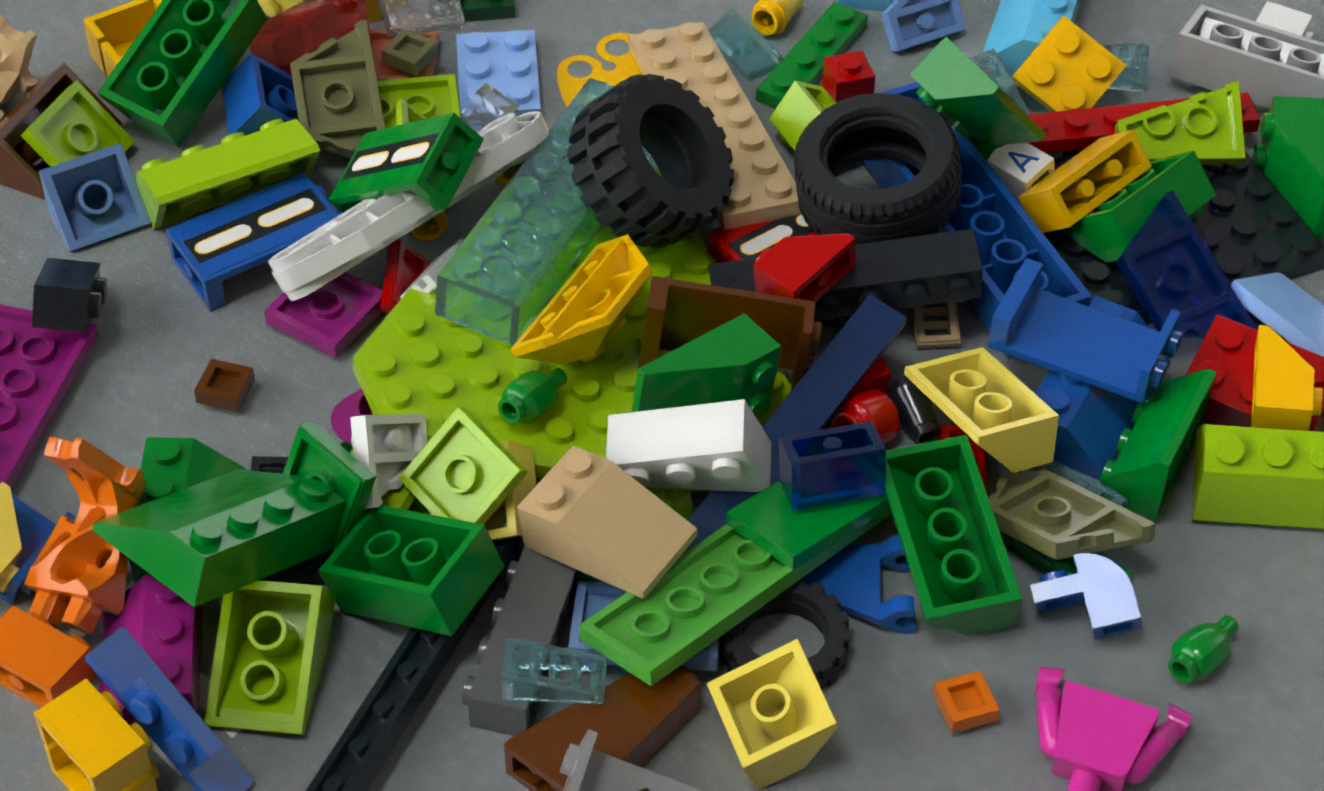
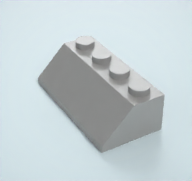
M1201 4L1178 35L1167 76L1178 79L1185 86H1200L1212 91L1223 88L1225 84L1239 80L1240 93L1248 92L1256 108L1269 112L1273 96L1324 98V43Z

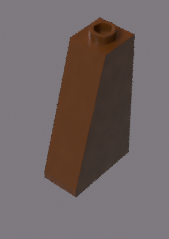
M681 665L653 686L648 685L629 673L511 737L504 744L506 773L530 791H563L568 776L561 774L560 768L570 743L579 746L588 729L598 732L593 747L594 750L644 768L700 711L701 682L697 680L696 676L688 668Z

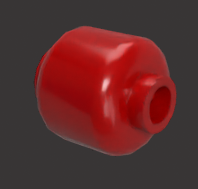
M866 389L849 396L832 418V432L839 444L858 454H866L894 440L898 434L900 424L898 410L887 394L878 389Z

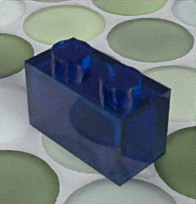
M872 421L779 437L780 483L792 511L885 495L886 448Z

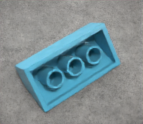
M1001 0L980 60H988L1000 65V73L1014 75L1063 15L1075 24L1082 0Z

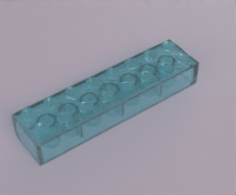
M589 78L550 128L549 136L537 145L437 275L435 315L512 345L518 341L532 324L601 227V224L594 218L596 213L590 206L586 208L580 198L583 195L580 187L574 185L571 176L574 167L568 161V149L572 144L568 142L571 128L575 123L578 113L587 104L614 86ZM642 146L643 151H644V153H645L647 159L649 160V158L651 157V155H650V154L648 153V151Z

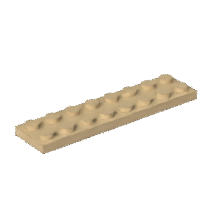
M686 22L677 27L661 30L649 29L639 34L629 35V50L642 75L664 76V80L668 78L681 83L682 89L685 91L692 90L700 97L699 102L703 107L708 106L715 115L713 120L718 127L722 126L726 138L724 142L727 148H731L733 156L730 168L734 169V182L730 187L732 192L728 204L724 206L722 214L718 217L723 230L801 214L796 182L704 22Z

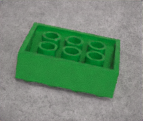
M236 469L94 522L92 531L191 606L197 607L333 549L346 500L334 491H330L325 483L316 480L314 477Z

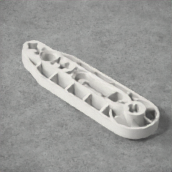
M528 112L517 117L515 113L507 114L492 121L482 128L481 131L477 132L484 140L448 208L497 178L509 167L519 164L534 153L533 148L546 139L550 133V129L541 112ZM412 190L365 199L274 255L268 261L273 270L271 273L282 292L286 293L290 301L303 298L444 210L436 211Z

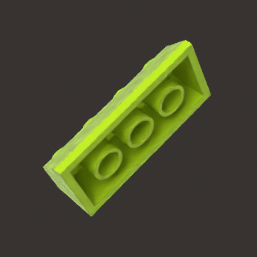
M275 119L262 125L260 131L245 135L244 132H236L224 137L221 140V144L205 148V145H197L181 153L182 157L167 162L165 158L149 161L141 167L142 170L137 171L136 184L152 227L155 230L217 209L303 172L310 177L320 149L317 142L297 119L284 122L283 119Z
M1210 424L1196 427L1191 520L1324 529V432Z

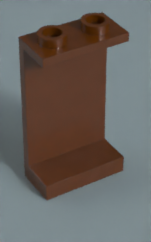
M652 276L638 368L658 359L660 349L673 351L745 313L781 345L777 368L793 370L791 392L814 364L815 353H809L808 350L809 348H818L822 321L814 320L815 301Z

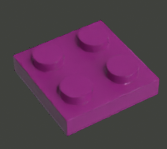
M344 272L303 298L290 301L286 293H282L264 311L266 324L337 358L383 311L380 309L382 289Z

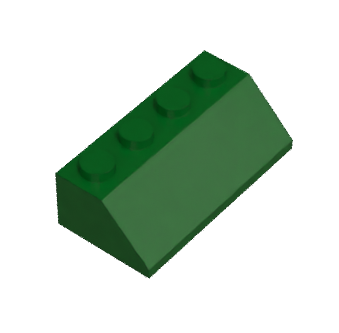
M162 0L100 88L98 94L143 130L179 148L268 18L257 0Z
M967 435L875 453L874 458L926 623L969 636L1016 626L1023 598Z

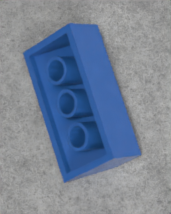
M1096 295L1089 307L1148 327L1137 311ZM1166 356L1164 361L1169 366L1171 357ZM1049 370L1035 394L1059 415L1053 462L1100 480L1108 459L1115 460L1118 455L1116 454V448L1125 428L1132 430L1135 425L1132 423V418L1138 401ZM1151 386L1145 399H1149L1154 387Z

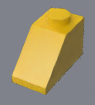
M1259 325L1256 338L1251 427L1309 431L1312 415L1320 416L1322 408L1323 390L1322 388L1314 387L1315 369L1268 325Z

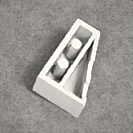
M745 399L608 415L606 459L615 463L645 488L761 492L770 486L771 441Z

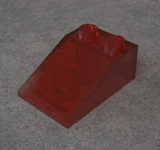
M304 0L268 19L250 44V52L292 76L291 62L306 53L315 52L321 44L332 37L335 40L343 37L354 30V24L360 20H367L372 49L366 0Z

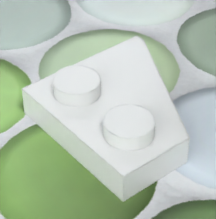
M425 414L362 415L350 417L354 457L377 476L365 509L379 507L383 504L381 497L386 492L392 489H399L403 485L398 477L428 443Z

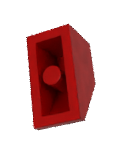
M849 233L784 237L771 249L764 250L753 264L755 291L816 302L856 267L855 237Z

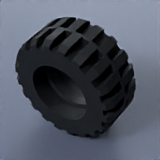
M637 74L621 81L591 101L578 113L575 123L571 128L568 142L572 144L568 149V161L574 167L571 176L574 185L579 186L583 193L580 198L586 208L590 206L596 213L594 218L602 226L608 225L612 228L611 234L616 237L628 234L635 245L645 248L657 249L665 248L670 244L673 245L717 219L722 214L724 206L728 204L732 192L730 187L734 182V169L730 168L733 156L731 148H727L724 142L726 135L722 126H717L713 120L714 113L708 106L703 107L699 102L700 97L692 90L685 91L682 89V84L673 79L667 78L664 80V76ZM642 146L654 159L661 176L649 163Z

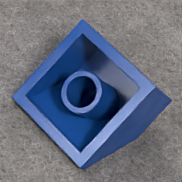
M253 53L227 77L222 85L229 135L236 132H244L245 135L260 131L262 125L275 119H283L284 122L293 119L299 121L292 76Z

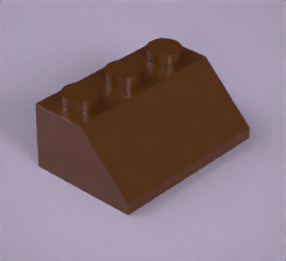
M65 63L42 78L0 122V184L43 200L46 199L39 171L50 166L20 135L69 85L78 80L119 125L122 124L112 111Z

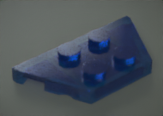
M1173 189L1168 191L1116 261L1154 327L1160 332L1171 309L1180 311L1176 330L1183 332V338L1204 339L1217 314L1258 330Z

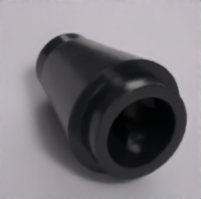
M906 376L893 381L887 387L886 392L898 410L901 424L916 444L933 441L938 437L940 431L937 426L932 401Z

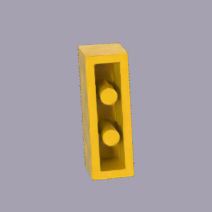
M1134 129L1099 138L1021 194L1018 199L1042 233L1069 228L1151 168L1152 165Z

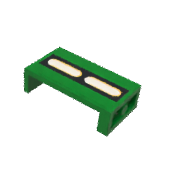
M454 112L365 133L328 201L344 213L365 199L412 190L436 211L445 210L451 203L484 138Z

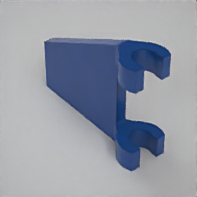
M895 535L879 544H849L803 577L804 583L812 585L813 582H816L825 587L827 595L834 594L841 602V611L846 610L848 614L875 623L895 633L911 634L916 632L914 596H896L881 604V566L896 572H910L899 535Z

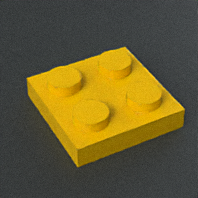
M1063 15L1014 73L1011 80L1050 112L1092 108L1127 65Z

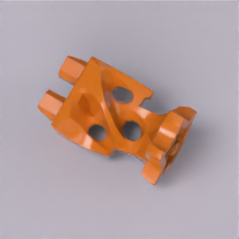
M49 437L44 456L67 472L66 477L80 497V508L75 524L67 516L60 517L47 542L29 569L23 585L36 592V596L28 614H40L55 628H58L61 622L73 630L92 635L102 612L119 615L124 609L128 557L92 531L94 522L137 507L147 482L142 478L144 472L140 469L120 464L83 438L76 437L74 442L57 437Z

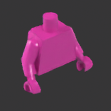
M1039 667L1035 689L1039 745L1046 756L1053 758L1052 773L1058 777L1070 780L1066 791H1123L1127 783H1141L1163 760L1178 741L1182 742L1186 735V730L1192 720V714L1171 703L1169 704L1167 721L1160 723L1156 727L1159 709L1072 681H1065L1061 699V692L1058 687L1065 669Z

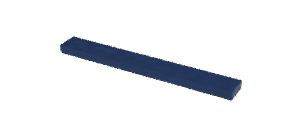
M869 294L762 427L771 441L770 486L786 477L906 324L907 317L873 295ZM711 490L687 520L697 528L698 536L684 553L727 524V511L759 492Z

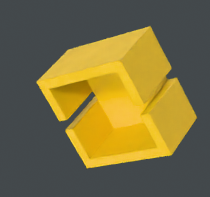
M134 0L83 19L90 56L105 76H110L162 0Z
M87 678L34 712L41 739L45 742L44 748L52 772L69 791H158L155 780L160 777V774L148 754V751L152 749L149 737L136 722L129 725L122 718V710L115 698L107 690L99 693Z

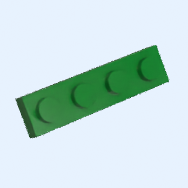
M833 2L756 88L755 101L776 109L794 81L817 85L823 78L824 57L844 54L867 28L868 15Z

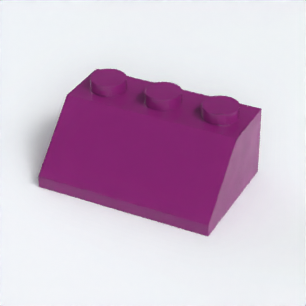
M145 575L125 591L124 609L119 615L103 614L102 642L119 628H126L199 715L202 604L197 607L191 606L152 575ZM99 677V693L107 690L119 704L123 713L122 718L129 725L134 722L139 724Z

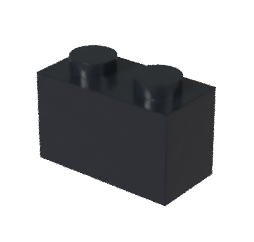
M47 258L34 284L32 327L87 333L92 318L99 319L101 304H105L107 278H100L101 263Z

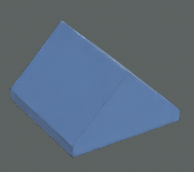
M121 143L39 171L49 215L69 251L151 223Z

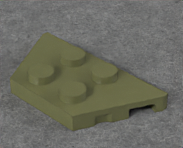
M360 20L354 24V30L338 40L332 37L321 44L315 52L306 53L290 63L299 122L317 142L319 149L352 158L365 133L385 129L367 20Z
M1040 466L1015 473L1009 470L1006 477H1000L996 484V492L989 497L999 531L1055 560L1074 557V554L1095 553L1148 543L1155 539L1154 522Z

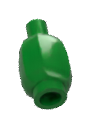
M555 368L549 373L532 370L513 380L502 392V399L498 403L501 417L511 424L517 422L525 424L544 414L557 401L559 396L558 388L567 382L566 373L560 368Z
M1225 615L1216 624H1198L1182 634L1172 645L1171 659L1168 662V669L1171 675L1181 683L1197 682L1210 676L1224 662L1231 651L1230 637L1239 628L1237 621L1233 617Z

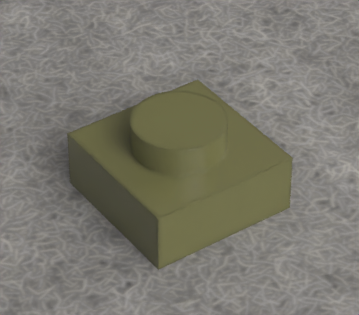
M403 28L381 50L382 62L417 76L438 54L437 41Z

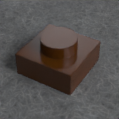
M211 359L194 390L196 403L239 412L255 381L254 369L248 366Z

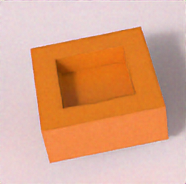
M981 670L934 683L933 696L951 734L998 721L1000 709Z

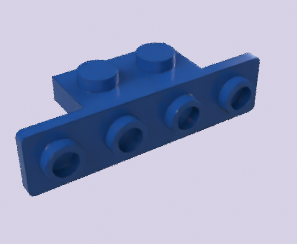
M119 628L86 655L85 660L195 791H245L253 784V779L126 628Z

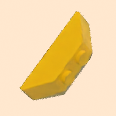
M627 234L595 246L510 349L515 357L565 365L578 360L589 362L605 350L604 342L611 334L624 326L626 323L625 316L637 302L653 272L652 267Z

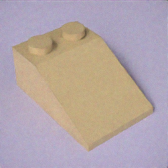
M572 446L517 506L526 548L642 599L646 598L698 536V530L694 525L615 463L575 446Z

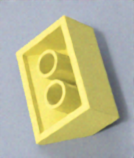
M983 347L905 367L904 375L974 442L1013 473L1026 471L1033 467L1053 462L1059 415Z

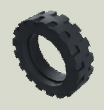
M802 578L719 637L722 665L727 664L728 673L761 657L754 653L744 641V632L751 623L766 615L778 613L797 615L813 623L824 636L825 643L817 654L808 658L823 691L824 686L828 684L831 687L837 681L839 670H844L846 666L850 641L846 610L841 612V602L834 594L827 595L825 587L816 582H813L812 585L804 583V578Z

